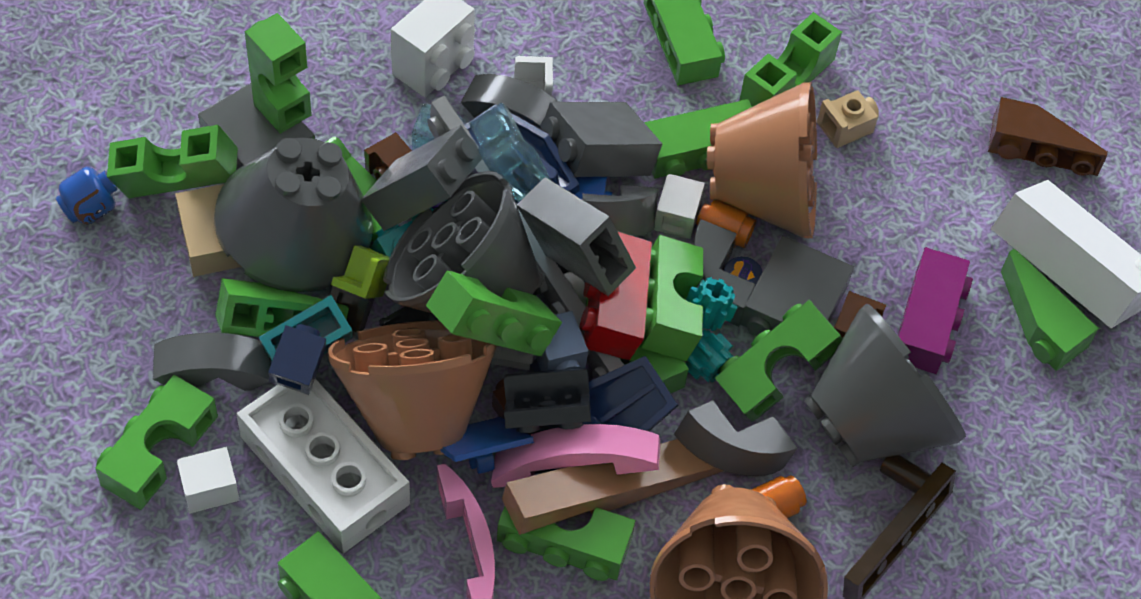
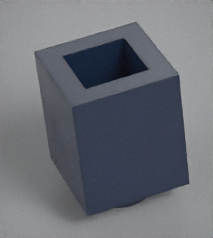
M297 324L296 328L285 325L268 371L269 382L309 395L326 349V338L320 337L321 332L303 324Z

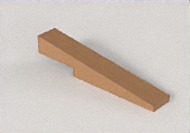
M676 439L660 443L659 470L617 475L613 462L575 467L569 466L507 482L502 501L519 535L588 511L593 514L595 507L611 511L723 472V470L715 468L699 459Z

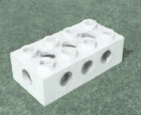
M316 379L309 395L276 385L236 413L240 437L343 554L410 505V482Z

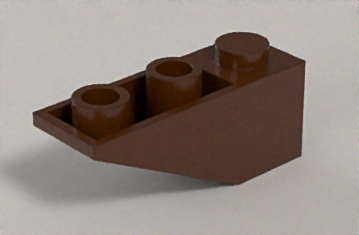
M1004 97L1000 98L992 120L988 152L999 154L1004 159L1018 158L1035 162L1041 167L1048 168L1054 166L1072 170L1075 174L1081 176H1098L1107 158L1108 151L1036 104Z

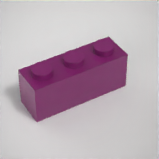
M927 247L924 248L917 267L898 336L911 351L908 354V359L915 368L937 374L941 363L949 364L956 341L949 339L951 330L958 331L965 309L958 307L960 299H967L973 278L966 276L970 265L969 260Z

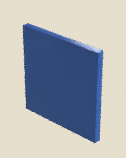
M497 417L468 424L461 440L443 447L440 451L454 462L469 459L470 468H477V473L481 474L495 469L492 453L534 443L533 436L528 433L517 432L516 428L506 429L505 419Z

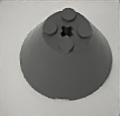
M284 138L279 141L275 148L240 167L222 186L214 212L216 235L227 257L231 255L245 269L244 274L253 280L271 288L290 292H311L332 287L333 277L345 275L354 246L361 245L369 249L373 235V220L371 213L361 201L364 195L342 157L340 147L331 142L325 143L312 138Z
M484 171L468 176L451 198L443 201L433 211L429 208L421 212L396 244L386 265L383 281L389 285V290L385 293L393 302L431 314L433 313L426 304L447 270L478 279L488 290L499 297L503 295L507 287L533 294L545 279V275L538 268L511 187L500 174L493 171Z
M869 304L859 309L813 392L804 402L817 420L823 416L825 417L821 421L822 428L835 445L840 442L844 443L838 448L852 467L860 462L960 443L966 437V433L953 410L927 373L923 376L920 375L908 359V354L911 351L882 316Z

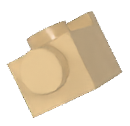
M859 90L833 101L829 99L822 101L817 123L837 149L873 133L878 120L879 110L873 98H864Z

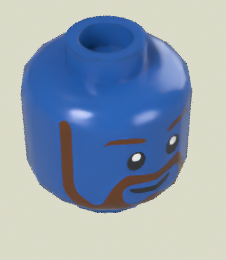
M86 166L60 183V195L56 197V200L72 223L79 221L82 224L90 225L115 208L116 201L113 193L118 188L107 178L105 170L99 174L95 169Z

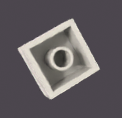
M424 0L391 28L392 75L425 98L433 90L439 91L444 88L450 79V75L459 67L461 69L466 68L474 58L475 9L462 0Z

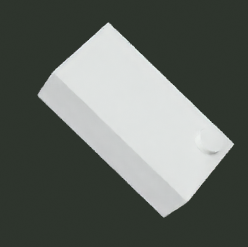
M1049 180L1014 194L991 227L992 231L1108 327L1113 328L1141 311L1140 253Z

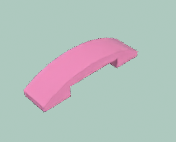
M584 424L575 429L553 428L531 434L534 443L495 453V469L492 472L491 484L493 488L505 487L507 482L534 476L535 472L539 470L611 462L614 463L617 475L659 470L660 438L658 434L646 430L605 424Z
M446 464L437 465V485L446 520L463 516L479 576L467 579L466 597L467 599H493L495 559L492 539L484 514L465 482Z

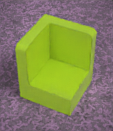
M361 245L354 246L345 275L333 277L331 285L365 299L383 297L387 283L383 281V277L390 257Z

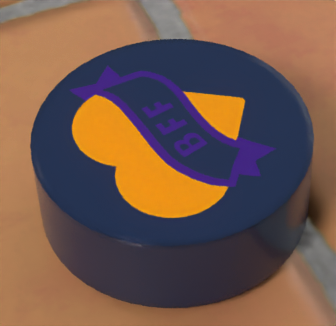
M743 256L731 259L724 268L725 272L752 282L755 286L763 273L761 266L755 260Z

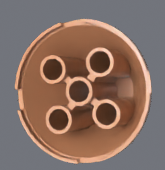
M803 82L722 122L711 124V146L707 147L708 170H713L714 177L710 178L711 200L722 201L802 238H813L817 182L814 181L813 160H817L816 107L812 82ZM808 207H813L811 212L809 213Z
M439 320L415 321L359 331L358 340L346 345L345 339L341 338L329 347L328 358L331 366L381 447L391 451V458L394 460H409L416 457V453L433 451L436 455H444L440 449L452 445L463 438L497 345L451 334Z
M727 484L716 486L712 490L711 495L706 497L661 549L654 561L650 574L651 599H827L828 595L827 572L821 556L815 547L777 508L776 502L771 497L764 496L757 491L746 488H734Z

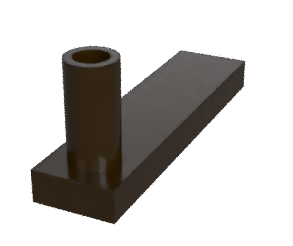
M901 455L884 459L880 472L915 494L844 576L843 597L845 599H864L953 493L956 470L941 462L935 471L930 474Z

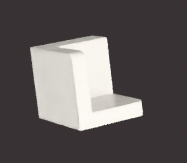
M515 57L514 78L532 84L552 96L553 57Z
M668 174L657 207L654 230L691 239L705 183Z
M227 447L177 460L189 514L240 501Z

